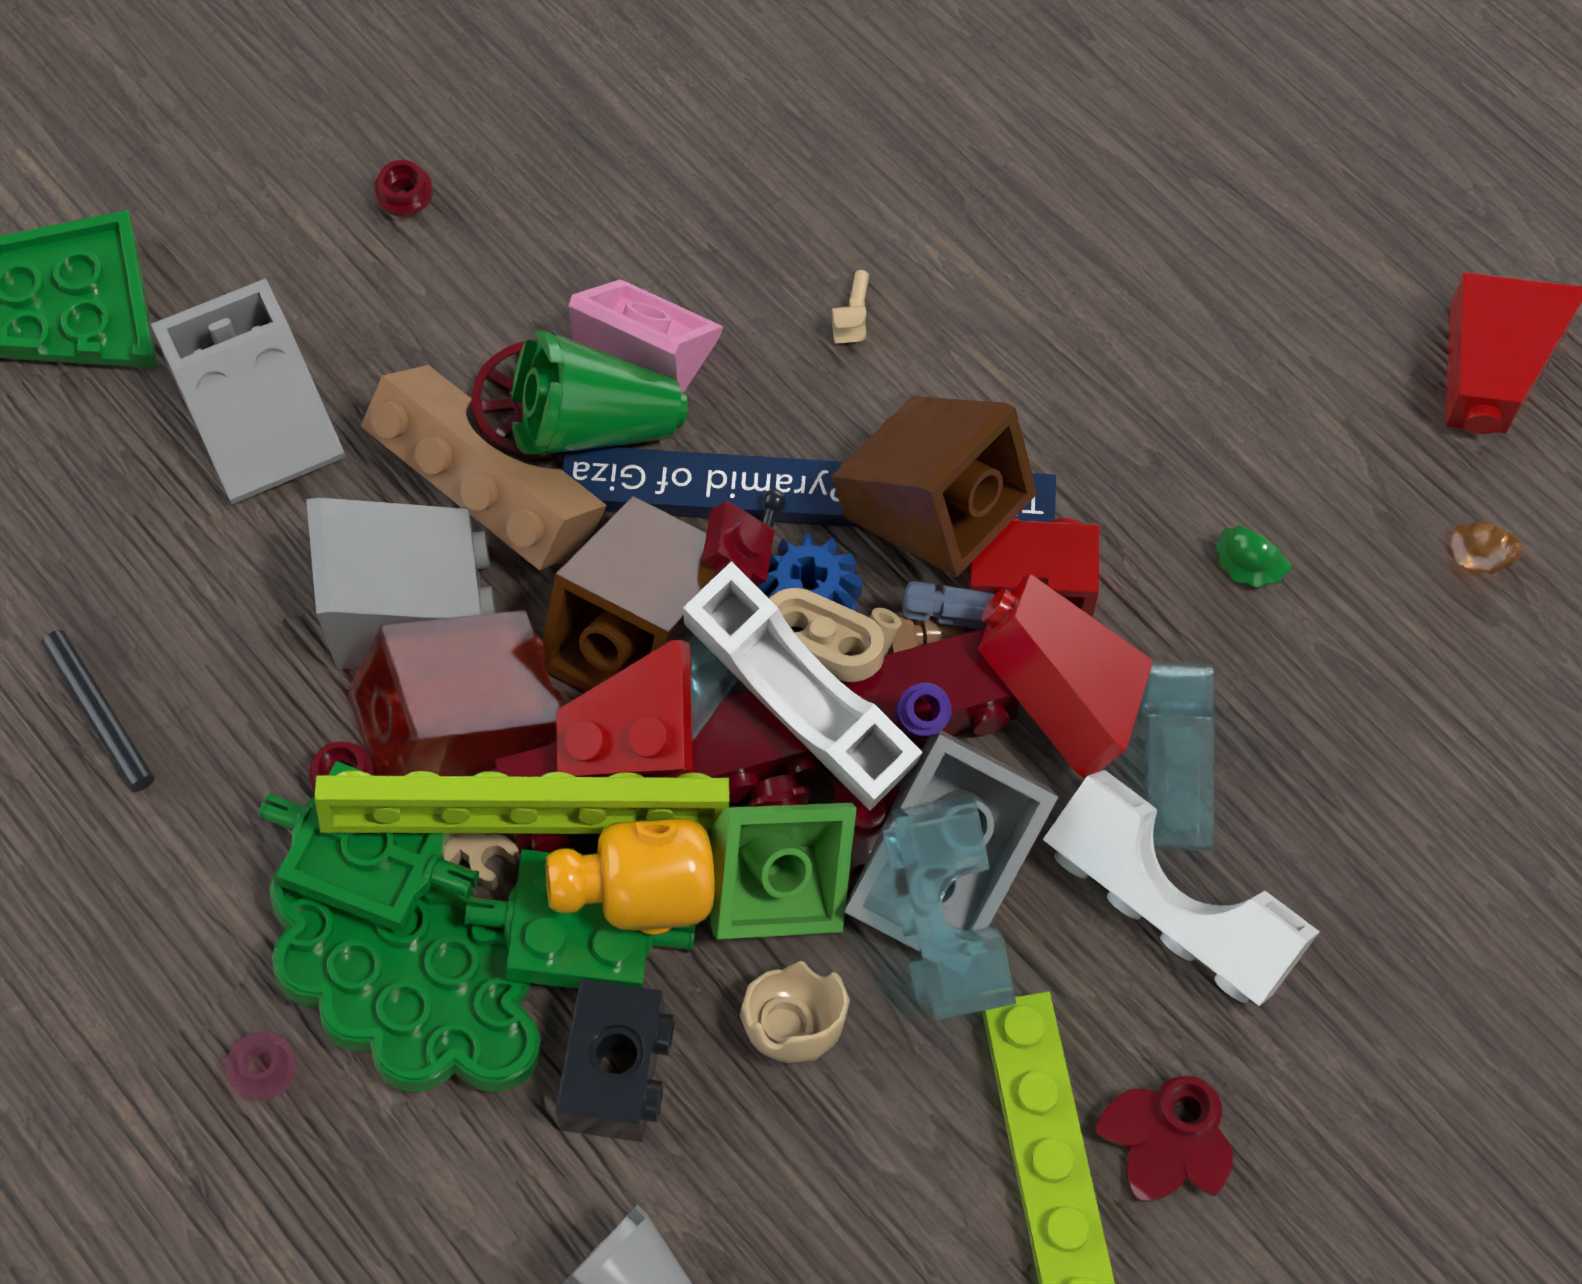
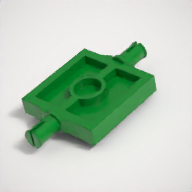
M336 761L329 776H336L345 771L361 770ZM269 792L265 796L266 803L262 802L260 806L259 819L267 820L293 830L291 848L276 875L281 887L400 933L404 932L419 899L430 890L433 884L460 894L467 899L473 894L472 887L476 888L479 871H473L444 860L445 846L452 833H320L315 795L303 806Z
M522 849L518 882L511 891L508 901L472 896L467 900L464 924L505 928L504 936L509 949L505 980L579 989L580 980L586 979L642 987L645 961L651 953L652 946L682 949L692 952L695 925L673 927L662 934H647L640 930H621L612 926L604 917L601 903L586 904L580 910L567 914L549 908L546 887L545 864L546 856L550 854L548 852Z

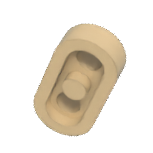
M801 588L781 590L769 598L779 608L790 628L801 627L804 629L794 633L819 662L838 680L847 682L862 681L873 676L881 668L884 661V634L881 627L871 618ZM848 652H855L859 655L848 656L844 654Z

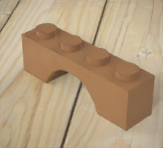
M425 365L381 377L361 427L461 508L468 509L471 516L538 570L571 559L591 539L607 505L563 470L542 468L523 463L505 455L484 441L471 427L466 416L472 399L431 366Z

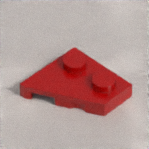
M671 640L556 710L557 772L569 773L575 777H608L623 772L639 775L692 772L690 643L683 640Z

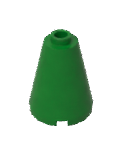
M535 331L534 334L538 340L527 339L522 346L514 375L511 402L523 403V422L512 421V432L517 448L525 455L540 456L669 439L674 434L676 428H681L686 421L688 412L687 395L685 392L680 391L679 383L674 378L550 331Z

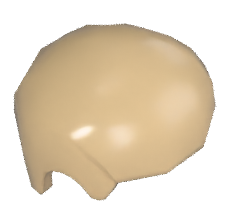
M799 961L783 970L766 971L751 982L746 990L740 1018L751 1043L762 1054L783 1063H807L817 1060L837 1043L848 1013L850 999L842 978L836 972H832L826 977L814 973L804 961Z

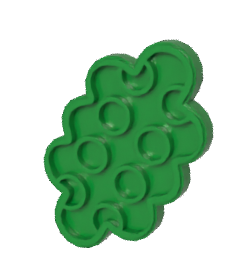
M282 861L273 873L269 888L273 913L286 929L275 943L272 956L276 984L284 995L294 1002L304 1006L319 1007L322 1029L331 1043L343 1050L371 1051L376 1072L385 1083L400 1091L418 1093L435 1089L454 1073L464 1082L478 1090L490 1092L514 1089L530 1077L538 1063L540 1036L536 1023L522 1008V1005L530 995L532 983L505 980L509 949L504 932L486 930L484 925L464 924L467 898L444 888H435L433 884L430 890L419 899L404 932L400 933L281 887L276 875L284 862Z

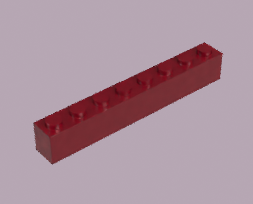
M985 629L884 655L881 668L873 676L857 682L839 680L856 695L875 704L899 729L903 725L900 720L895 721L894 712L902 694L910 686L918 683H932L942 688L948 695L951 703V717L942 731L952 736L972 731L976 735L995 733L1005 728L1010 721L1016 720L1019 707L1017 698L978 651ZM749 691L691 707L692 772L642 774L641 776L644 778H676L686 773H701L711 778H729V803H737L751 799L750 790L756 784L768 778L780 775H795L800 778L802 785L819 779L829 769ZM915 702V715L920 720L927 721V711L931 710V706L929 704L924 706L919 702ZM904 733L920 750L928 737L912 736ZM557 743L495 759L497 771L508 777H541L547 773L557 772ZM514 833L519 854H521L522 849L551 853L568 847L572 840L594 835Z

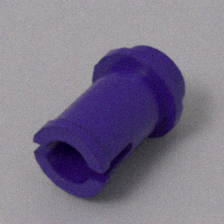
M918 683L910 686L902 694L896 705L894 718L896 722L901 721L903 726L900 729L902 732L912 736H930L939 733L947 725L951 717V703L948 695L942 688L932 683ZM915 702H919L924 706L926 704L931 706V710L927 711V721H922L915 715Z

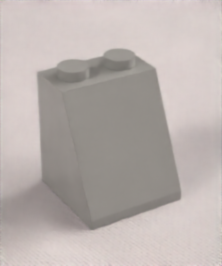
M320 497L306 499L316 614L337 670L488 649L486 625L497 624V615L492 586L481 587L479 570L490 568V558L485 531H473L468 509Z

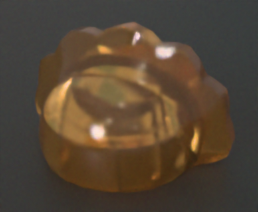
M1483 522L1457 525L1451 540V547L1455 551V561L1460 566L1466 567L1472 574L1484 572L1494 574L1500 569L1511 566L1520 557L1523 545L1521 541L1507 531Z

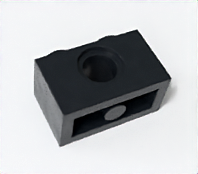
M586 979L580 980L556 1107V1116L561 1131L642 1142L646 1121L658 1122L664 1082L653 1079L657 1055L669 1056L675 1025V1015L665 1014L662 990ZM614 1050H627L637 1057L634 1065L628 1071L620 1074L606 1072L600 1067L602 1059Z

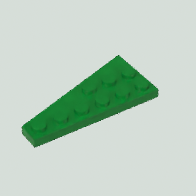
M129 210L0 236V358L158 368L135 228Z

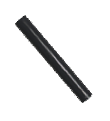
M63 630L49 633L42 640L44 649L128 786L133 792H139L148 788L155 780L154 775Z

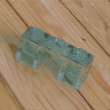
M969 794L891 810L895 828L882 830L890 871L903 868L908 894L895 898L903 937L916 935L921 961L909 963L916 1002L929 1001L935 1020L1016 1004L1004 939L997 925L976 930H964L951 925L942 915L943 896L947 888L956 879L967 874L990 870L977 802Z

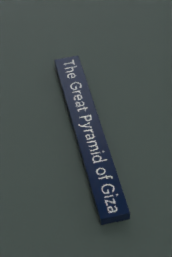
M614 447L565 452L563 471L605 503L607 506L604 511L618 512L634 496L669 515L709 518L711 509L728 500L762 521L765 508L762 505V497L770 489H778L785 495L786 505L782 511L777 513L775 522L861 527L844 517L831 478L844 461ZM1032 473L1037 495L1020 511L1016 518L1021 521L1050 522L1055 519L1056 474Z

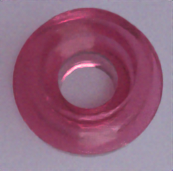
M265 1031L251 1033L240 1039L231 1049L226 1062V1074L232 1087L241 1096L254 1101L269 1100L283 1093L292 1083L297 1068L296 1057L290 1044L278 1034ZM261 1054L272 1057L271 1065L265 1072L261 1074L249 1072V1064L254 1057Z

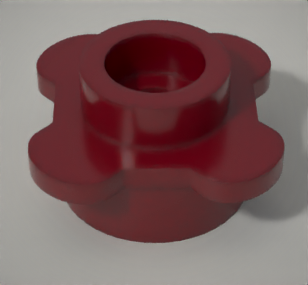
M795 775L775 776L759 782L750 790L752 801L748 806L812 804L808 800L813 798V792L809 787H802L800 778Z

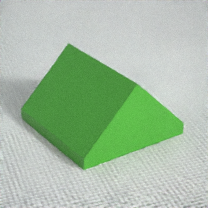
M852 803L724 808L707 832L713 854L715 876L714 902L709 915L712 932L716 939L843 932L856 807Z

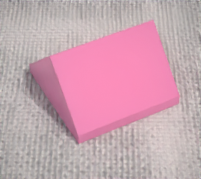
M621 279L573 294L568 305L574 341L674 378L679 383L681 392H685L718 341L723 329L722 325Z

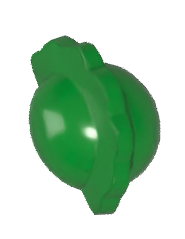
M1239 525L1235 528H1225L1216 547L1219 554V566L1228 572L1236 583L1249 584L1259 589L1268 584H1278L1291 571L1292 565L1283 556L1281 550L1259 534Z

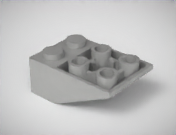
M266 278L151 324L166 363L231 505L346 458L291 329Z

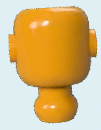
M671 818L613 823L603 829L599 836L597 854L581 855L573 849L563 848L555 850L546 856L549 908L559 913H573L580 910L586 904L601 903L604 917L612 926L621 930H640L647 934H662L673 927H686L700 923L707 918L713 908L715 876L710 840L706 829L701 824L690 819Z

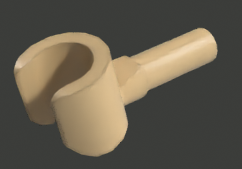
M865 270L855 272L849 307L832 308V329L835 344L861 342L866 339V307L864 300L869 273Z

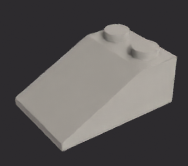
M941 730L939 733L927 737L921 749L923 753L917 765L905 778L844 908V912L963 974L1055 805L1058 796L1043 783Z

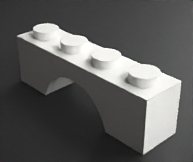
M732 561L683 607L684 625L869 810L917 765L923 752L875 704L856 695L828 671L796 636L779 608Z
M1106 770L1088 775L1043 838L1046 843L1057 850L1054 855L1056 861L1070 873L1083 879L1091 876L1110 892L1107 894V899L1125 915L1137 920L1143 916L1163 932L1160 936L1161 941L1175 954L1189 961H1193L1196 957L1216 972L1215 982L1228 995L1243 1003H1247L1251 999L1258 1006L1263 1004L1275 993L1320 931L1266 891L1247 901L1222 906L1202 903L1180 892L1165 876L1156 858L1153 830L1157 809Z

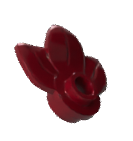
M1188 1075L1177 1076L1166 1081L1158 1091L1129 1089L1117 1096L1105 1108L1098 1120L1095 1130L1097 1136L1110 1143L1129 1148L1126 1158V1176L1132 1195L1139 1202H1151L1166 1198L1178 1190L1186 1179L1202 1192L1216 1196L1224 1187L1232 1171V1147L1219 1129L1222 1119L1221 1100L1215 1089L1200 1078ZM1180 1102L1192 1104L1198 1112V1119L1191 1123L1181 1121L1175 1115L1174 1106Z

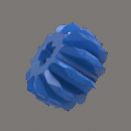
M808 531L801 540V546L798 547L793 546L782 538L777 546L778 556L771 555L767 581L757 586L768 598L781 590L789 588L803 589V586L810 585L814 586V589L809 591L857 612V602L855 599L862 595V579L859 578L860 575L854 574L856 561L852 553L837 555L838 544L833 537L821 547L814 546L813 537ZM791 627V629H792L793 631H794L796 628L803 629V628H801V627Z

